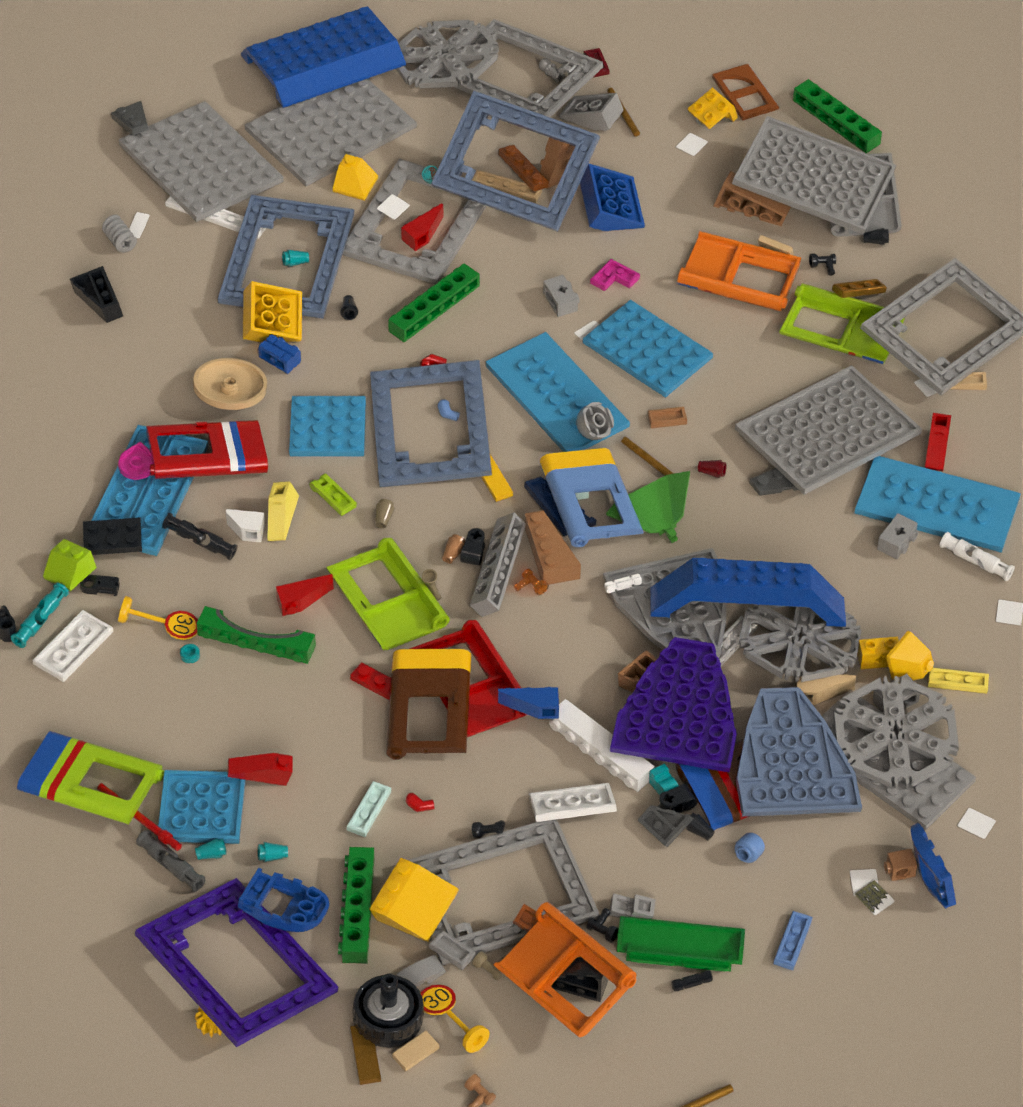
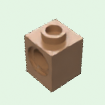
M912 849L887 854L884 869L886 874L890 875L892 881L916 877L917 862Z

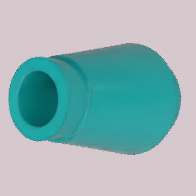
M287 249V251L282 252L283 265L291 267L308 263L309 253Z
M216 838L195 848L198 860L222 858L223 855H227L223 839L218 840Z
M268 842L258 844V860L268 862L288 858V846Z

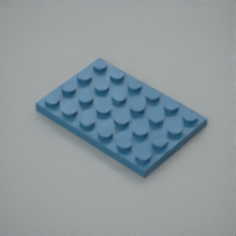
M629 300L583 338V344L665 398L713 358L711 351L632 300Z

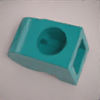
M665 763L650 770L649 783L659 795L664 791L679 786L675 778L669 773V768Z

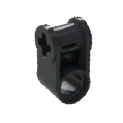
M474 528L468 532L461 552L460 561L462 563L481 565L485 548V534L483 530Z
M3 605L0 609V638L4 642H12L11 635L17 632L16 624L7 607Z
M682 784L674 789L662 792L659 797L660 804L658 807L682 813L693 809L698 801L688 785Z

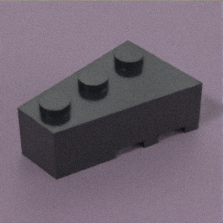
M103 266L70 278L75 294L106 323L123 317L119 302Z
M577 957L552 984V988L601 1002L608 979L583 958Z

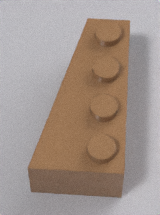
M730 171L713 207L720 208L722 206L728 208L727 211L735 212L736 210L743 212L744 216H756L761 221L782 226L791 207L733 185L732 182L736 173Z

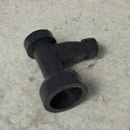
M815 253L809 254V265L811 268L817 267L820 263H825L828 275L832 276L835 274L833 264H836L835 254H830V256H818Z
M500 820L491 825L474 822L472 824V835L474 838H482L484 833L496 832L497 834H502L505 822Z
M604 908L597 919H589L586 928L605 935L606 941L613 943L617 938L619 928L603 925L607 916L611 913L609 909Z

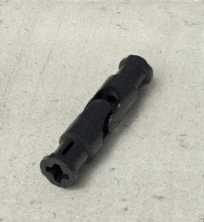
M168 513L162 524V528H168L184 539H193L195 544L211 552L220 553L226 556L228 560H232L237 551L238 545H232L218 535L203 528H197L191 522L180 520L174 517L172 513ZM206 534L210 537L208 545L202 544L206 539Z

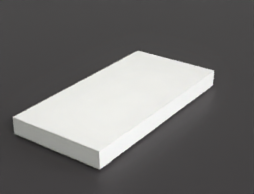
M82 610L32 660L33 665L64 682L113 633V627Z
M609 783L529 793L536 822L617 811Z

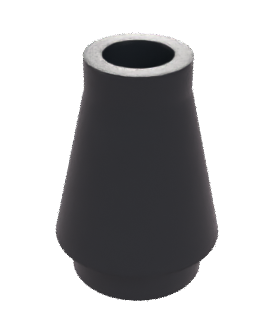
M880 228L865 232L863 235L864 243L880 245L889 243L888 229Z
M346 295L343 298L340 311L342 317L346 320H353L358 315V308L351 295Z
M693 812L690 816L694 819L686 827L687 831L709 841L715 831L699 814L696 815Z

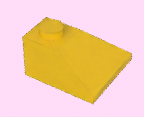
M345 154L338 166L332 190L333 192L365 201L376 183L378 175L362 158Z
M910 631L904 634L886 656L892 680L895 676L900 677L908 674L913 681L922 679L934 666L931 651Z

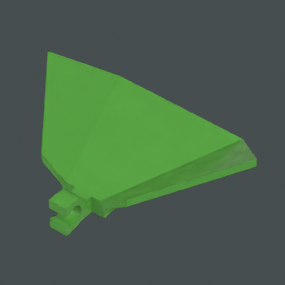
M690 471L666 475L628 494L643 531L659 533V535L665 533L671 543L678 540L674 528L677 527L676 524L684 516ZM614 503L606 515L622 522Z

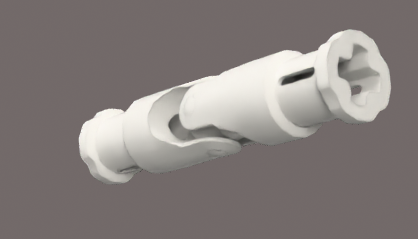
M949 532L945 533L939 545L941 548L945 547L953 551L954 555L980 566V568L991 574L995 573L1003 577L1004 581H1008L1014 572L1015 566H1009L1001 562L1000 558L984 552L963 539L959 540L951 536ZM968 552H972L971 557L967 555Z

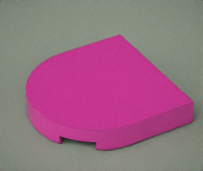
M141 441L125 450L120 455L118 461L120 473L132 480H140L150 476V464H153L150 450Z

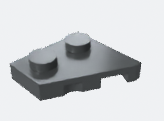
M651 805L640 816L638 821L664 846L668 847L694 818L689 814L685 815Z

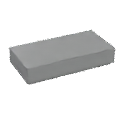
M443 930L429 944L430 949L461 970L475 957L473 950Z

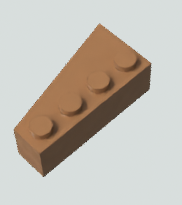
M543 510L525 513V531L543 586L580 579V562Z

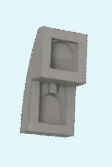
M613 894L611 897L610 915L615 917L626 916L652 919L656 899L640 895L629 898Z
M433 955L408 966L397 973V976L406 978L418 987L426 981L430 984L446 973V970L438 957Z

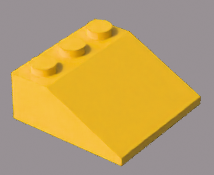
M251 281L243 291V339L263 342L273 334L276 337L283 338L286 342L301 341L302 291Z
M400 858L369 910L377 921L428 942L459 889L420 865Z

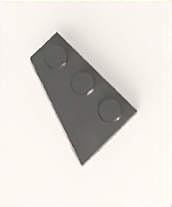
M141 101L126 107L117 108L116 111L111 112L112 119L132 135L149 129Z
M776 468L751 478L749 482L759 496L782 493L783 490H799Z

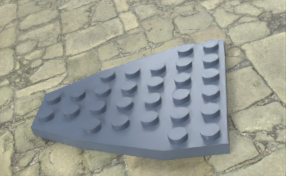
M799 687L761 688L746 726L736 777L742 817L861 812L862 810L855 771L850 766L851 764L848 763L847 757L826 721Z

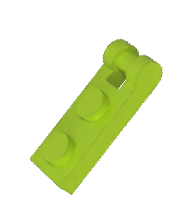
M326 473L321 475L317 481L313 480L309 483L312 491L317 492L341 516L357 507L356 501Z

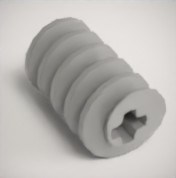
M111 215L103 222V232L119 252H129L135 247L137 239L127 225L124 224V221L121 220L120 216Z

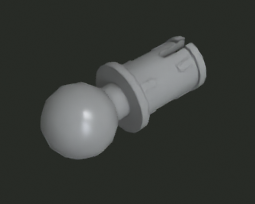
M543 58L540 60L539 68L545 71L547 76H551L556 82H561L564 79V74H561L556 65L549 59Z

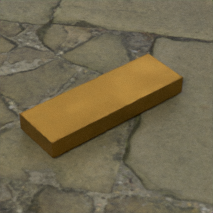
M878 279L837 283L832 286V291L841 298L886 293L887 289Z
M350 1026L360 1085L381 1082L375 1044L371 1043L370 1040H366L363 1035H360L355 1026Z

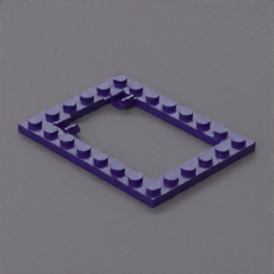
M237 878L135 930V936L235 1047L246 1043L338 992L337 984L286 930L265 925L238 907L239 898L246 887ZM261 905V907L263 908V911L266 912V913H268V914H270V913ZM222 913L223 916L227 914L232 925L245 919L305 984L241 1018L181 953V951L189 948V943L183 935V930L213 914L219 915Z

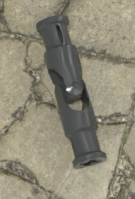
M144 830L139 834L136 844L139 847L145 848L153 859L166 869H169L180 881H185L192 891L196 892L203 887L206 881L205 876L195 872L193 866L181 860L166 844L155 839L149 830Z

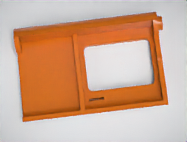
M545 902L536 911L535 917L538 922L502 961L495 962L493 965L578 1037H583L591 1031L623 994L635 985L637 975L636 972L551 903ZM577 957L583 958L616 986V989L589 1017L585 1016L552 988V984Z

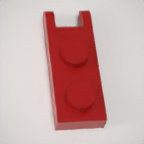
M361 662L351 673L350 680L390 700L391 678Z

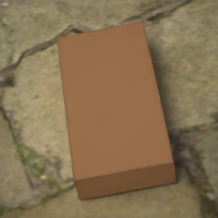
M684 407L648 410L647 413L650 428L687 424Z

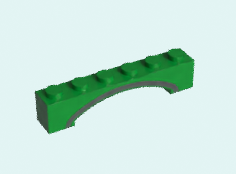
M207 606L204 607L196 623L198 636L203 638H210L222 643L237 645L241 648L272 654L296 662L308 664L316 647V638L313 633L296 630L295 633L276 635L254 632L228 620L224 616L223 610Z

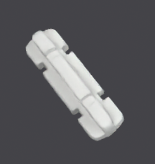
M637 573L631 575V577L626 576L615 579L614 582H605L604 588L607 593H612L615 590L619 591L630 588L632 585H640L642 579L640 574Z

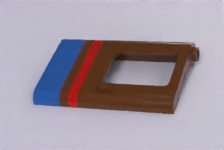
M744 739L735 742L730 773L676 764V771L680 780L688 782L709 822V826L713 830L750 817H742L736 785L739 766L738 759L741 756Z

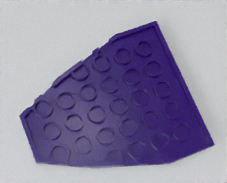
M674 637L671 640L669 646L662 650L659 658L648 666L636 684V689L627 698L623 709H620L618 712L610 752L730 773L737 733L730 705L727 679L722 672L721 663L716 655L713 643Z

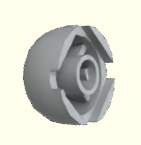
M592 402L584 406L577 415L576 425L578 431L589 440H600L609 436L611 428L614 427V420L610 410L604 408L600 402Z

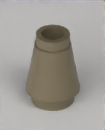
M381 499L376 504L375 525L378 528L387 527L395 510L394 503L391 500Z

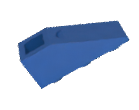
M558 687L498 689L499 704L538 719H559Z

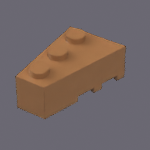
M550 137L545 148V158L541 159L540 162L542 165L540 173L549 181L546 189L559 184L575 146Z
M647 650L618 673L619 687L634 692L636 684L648 666L657 659Z

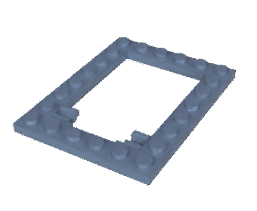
M473 91L431 184L436 188L558 232L600 136ZM502 120L575 146L548 208L472 181L476 170L463 165L465 162L463 158L476 130H479L481 126H487L489 129L495 130L498 121ZM463 172L466 173L465 178L461 177Z
M251 195L218 296V303L243 307L244 288H242V284L260 228L273 229L276 218L281 219L282 217L313 221L319 224L317 235L328 238L310 298L302 297V316L324 319L353 221L354 209Z
M479 360L370 372L380 488L492 475ZM463 380L470 444L457 446L458 458H452L453 460L424 464L410 463L409 451L396 452L390 388Z

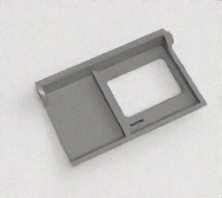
M892 153L869 154L893 164ZM894 173L865 232L884 228L888 229L889 233H896L902 227ZM830 222L831 233L834 236L863 235Z

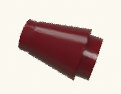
M722 460L699 461L698 472L716 478L724 477L726 474L727 464L722 462Z

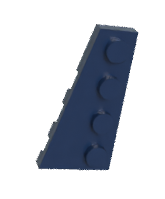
M541 476L525 481L524 488L562 535L567 536L547 481ZM581 508L587 525L589 527L595 526L597 520L593 517L589 518L585 514V510Z

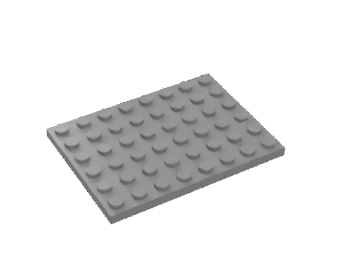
M369 79L284 108L281 105L245 124V130L306 187L338 170V166L345 154L360 158L417 127V122Z
M206 101L148 126V130L135 135L130 134L119 139V145L196 222L246 200L251 195L259 194L283 182V176Z
M767 116L739 167L732 184L864 235L896 169V165Z
M852 365L735 424V430L804 495L911 440L922 432L920 426Z

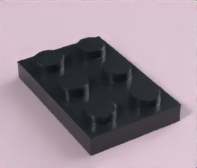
M141 517L83 521L84 548L90 550L92 555L142 552Z

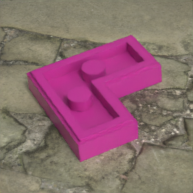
M610 259L590 279V284L606 291L616 281L630 289L640 279V274Z

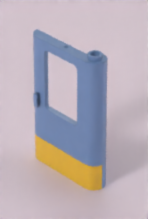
M598 448L549 453L541 457L539 461L572 546L583 547L591 539L644 534L609 449ZM609 490L623 524L589 527L575 493Z

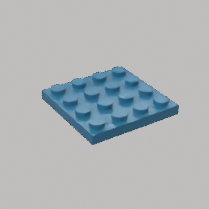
M292 396L289 455L364 456L366 396Z
M165 770L158 826L162 830L170 832L178 842L207 843L218 838V840L223 839L224 843L240 844L246 780L227 777V772Z

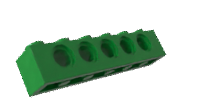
M808 79L794 88L793 101L864 153L867 154L881 144L882 131Z
M465 263L455 268L453 272L443 277L437 284L431 286L422 295L417 296L410 304L405 305L399 312L393 314L388 319L389 332L402 342H406L480 286V274Z
M349 847V855H345V867H348V872H344L343 884H346L347 887L342 890V902H345V907H341V919H344V924H340L339 936L343 937V942L338 943V955H342V963L368 964L371 911L369 909L372 905L375 863L374 847Z

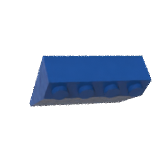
M589 163L580 181L589 227L602 231L644 228L645 223L634 177Z

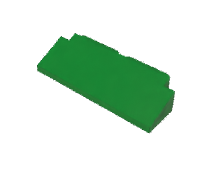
M620 916L617 952L627 953L626 961L731 972L732 964L742 965L745 929Z

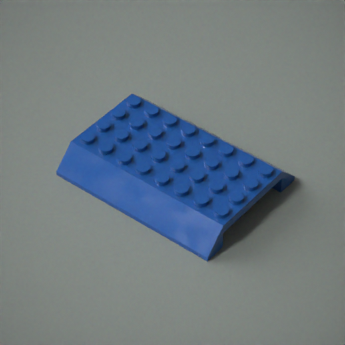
M368 6L290 33H285L261 43L253 44L241 52L243 59L248 64L254 62L275 87L276 99L283 108L406 65L397 39Z

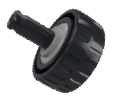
M391 973L380 975L366 981L355 994L353 1002L354 1026L358 1029L360 1035H363L366 1040H370L375 1046L387 1048L401 1046L412 1040L421 1029L424 1017L423 997L419 989L406 978Z

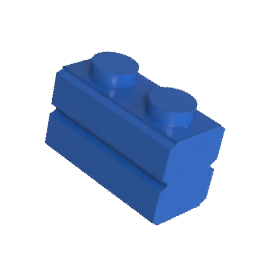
M273 334L258 347L261 359L287 374L301 362V351L295 345H289L283 338L276 337Z

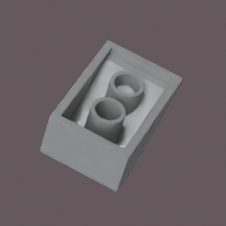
M617 93L574 96L559 116L561 119L592 130L606 131L612 127L624 109Z

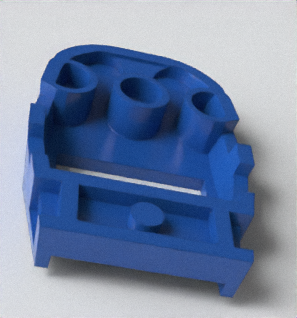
M917 822L911 826V837L917 868L928 891L946 909L956 905L952 875L944 866L941 856H935L932 850L935 848L931 839L928 840L925 830Z
M258 868L239 898L238 907L265 925L291 932H305L322 922L330 903L325 893L313 886L308 888L302 885V880L294 878L293 881L285 879L283 874L274 872L273 876L262 873V869ZM272 888L293 897L282 916L274 913L270 915L264 912L261 907Z

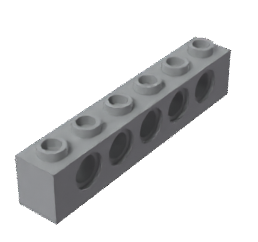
M514 512L500 517L496 521L471 599L470 606L481 617L499 611L526 526V523Z

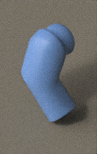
M440 400L437 407L440 415L443 418L458 421L460 412L451 410L448 400Z

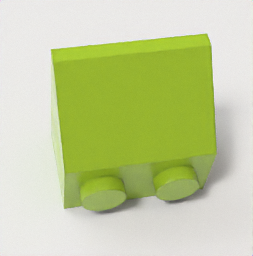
M63 539L50 551L43 578L54 584L56 582L61 583L71 591L97 567L90 550Z

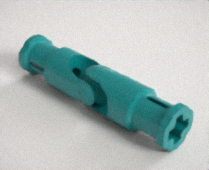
M56 582L51 592L41 599L37 607L21 623L20 629L11 635V641L16 646L24 648L29 638L39 631L48 619V616L58 608L59 602L63 597L68 596V589L63 584Z

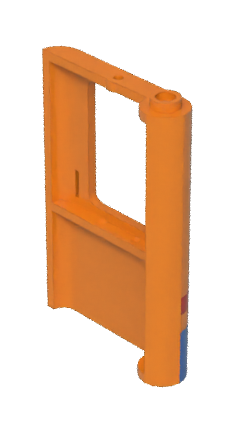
M699 231L698 239L686 267H682L679 272L677 284L781 312L782 308L785 309L787 306V296L798 272L801 257ZM747 263L787 274L788 276L780 295L777 296L732 284L740 264Z

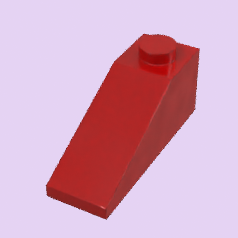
M329 574L276 586V597L282 616L302 612L333 590V575Z
M267 753L228 759L227 777L287 786L293 772V756Z

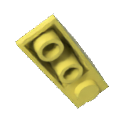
M290 481L277 482L272 485L268 502V541L286 540L299 498Z

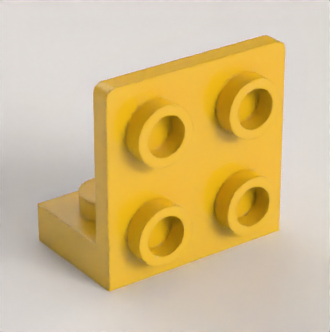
M713 87L688 107V112L708 129H711L723 118H729L733 122L738 118L734 105Z

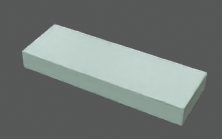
M373 781L349 821L347 831L366 837L388 799L391 787Z

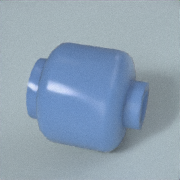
M746 833L736 842L734 850L739 860L753 863L763 854L765 845L757 834Z

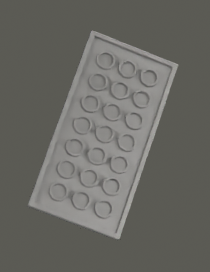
M849 690L844 696L852 693L853 691ZM843 697L822 715L835 738L834 712L836 707L844 709L839 706L840 700ZM862 697L857 700L860 705L884 715L882 711ZM848 722L843 724L845 740L849 743H853L871 733ZM895 725L893 732L896 734L897 739L899 732ZM887 749L864 761V764L881 772H888ZM909 749L910 767L914 771H920L936 761ZM954 761L950 764V767L913 787L909 780L908 788H905V783L902 781L898 782V788H895L894 781H891L892 788L855 772L859 784L914 823L918 822L924 830L928 829L976 780L973 774Z

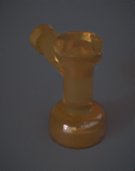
M529 568L522 573L523 579L518 584L513 585L518 592L521 588L531 583L537 595L544 594L549 587L546 581L538 580Z

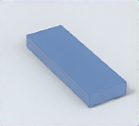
M795 911L792 912L776 953L774 965L794 970L813 917Z

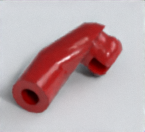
M430 354L421 360L420 366L446 364L447 359Z
M409 793L406 796V804L416 812L435 809L433 799L423 801L414 793Z

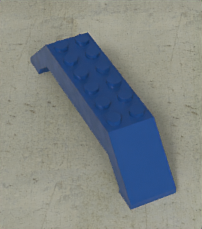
M692 558L650 588V617L670 618L671 613L687 603L701 601L809 607L826 621V626L846 627L844 597L810 564Z

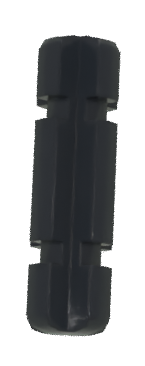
M708 970L701 972V974L697 973L683 977L682 980H673L671 984L674 991H680L683 988L687 989L701 985L702 982H711L713 977L711 971Z

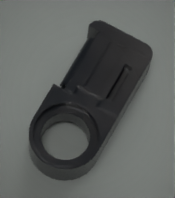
M89 574L80 582V588L83 593L94 595L105 593L117 596L120 586L119 578ZM86 582L94 583L91 587L84 586Z

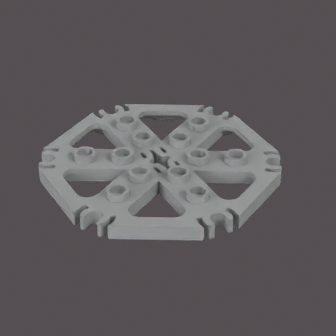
M470 20L431 21L432 25L428 22V27L426 28L420 25L418 30L416 27L399 42L406 63L422 64L413 71H408L405 66L396 68L406 84L411 85L415 82L416 88L459 87L458 83L460 86H463V81L465 80L471 83L472 78L475 81L497 60L499 45L485 26H481V23L474 25V21ZM443 27H461L447 41L438 30ZM481 34L487 41L486 44L468 45L476 36ZM415 37L422 38L427 45L425 47H406ZM482 60L476 67L471 69L467 68L462 62ZM443 67L450 75L447 78H432Z
M754 604L753 609L748 607L745 611L739 638L740 649L744 648L743 654L746 655V658L781 679L782 675L785 674V680H788L789 676H795V682H798L801 676V682L844 674V672L848 671V665L853 667L856 664L862 629H860V625L856 626L857 620L854 619V616L845 612L846 627L826 626V622L813 624L815 612L809 607H794L796 610L793 621L773 610L785 606ZM754 623L760 624L772 631V633L749 636L750 627ZM847 638L851 641L850 652H844L827 641ZM787 649L785 663L781 667H777L761 658L762 654ZM807 653L828 664L830 668L817 670L816 672H807L804 668Z
M884 676L883 684L880 677L840 700L839 706L844 709L836 707L834 712L836 740L845 756L849 758L848 763L851 764L850 766L856 773L892 788L891 781H894L895 788H898V782L900 781L905 783V788H908L909 780L913 787L950 767V764L953 763V757L949 756V754L957 756L959 744L955 710H952V704L943 706L942 704L946 703V697H942L943 694L901 676L900 683H898L897 676L894 677L893 683H889L887 676ZM905 689H910L928 697L929 701L905 714L902 692ZM874 690L880 691L882 693L884 715L860 705L857 700ZM941 719H946L949 738L941 740L921 730ZM848 722L871 733L853 743H849L845 740L843 724ZM895 725L899 732L897 739L896 734L893 732ZM887 749L888 772H881L864 764V761ZM909 749L936 761L920 771H914L910 767Z

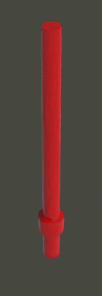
M103 783L98 785L97 790L121 798ZM137 810L133 818L157 835L162 843L170 845L176 851L181 849L182 844L175 840L170 832L162 830Z

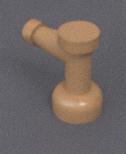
M477 1074L472 1075L464 1085L467 1090H475L479 1094L467 1107H479L483 1103L490 1105L496 1098L494 1093L488 1092L480 1084L481 1079Z

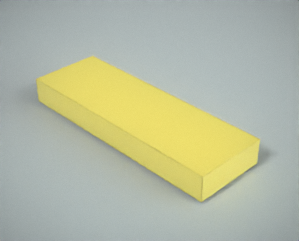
M932 668L929 671L928 687L987 694L989 674Z

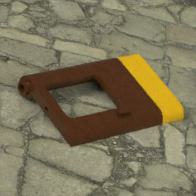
M400 649L393 652L386 754L391 759L399 760L405 757L406 753L467 752L471 653L468 650ZM411 697L448 698L445 740L408 741L406 739L408 706Z

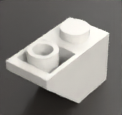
M226 509L227 525L242 541H262L265 527L264 513Z

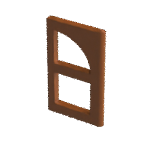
M749 64L712 74L713 80L727 100L734 105L742 121L779 109V106ZM738 79L748 82L751 86L730 92L723 80ZM758 92L766 105L744 111L736 99Z

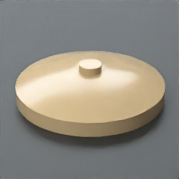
M221 358L206 362L196 370L193 377V389L203 402L213 407L239 410L254 406L264 398L267 392V378L260 368L250 362L234 358Z

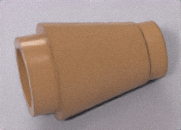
M453 534L448 538L442 556L443 561L451 564L462 552V548L465 545L463 537Z

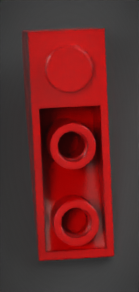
M443 203L401 227L402 241L414 251L430 242L444 217Z
M933 413L925 468L944 470L952 415Z

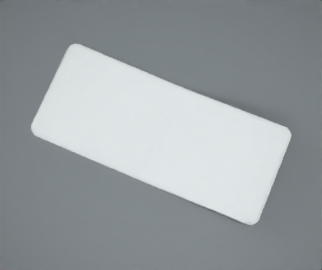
M136 213L129 228L134 237L140 238L149 219V214Z

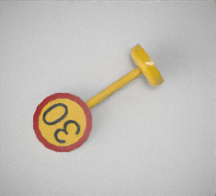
M125 596L121 605L118 622L125 623L129 614L164 623L166 632L176 639L187 640L196 636V623L198 619L193 614L187 611H176L164 619L131 609L133 600L131 597Z
M440 984L431 985L421 992L425 1013L430 1015L446 1013L466 1032L462 1045L467 1052L474 1053L484 1047L489 1039V1030L482 1025H476L469 1029L451 1011L456 1003V995L451 988Z

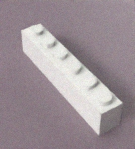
M565 699L559 704V719H549V725L554 731L561 733L568 742L574 743L584 754L591 756L597 764L604 766L613 776H617L627 787L633 788L636 792L649 783V772L654 769V765L643 757L610 752L613 734Z

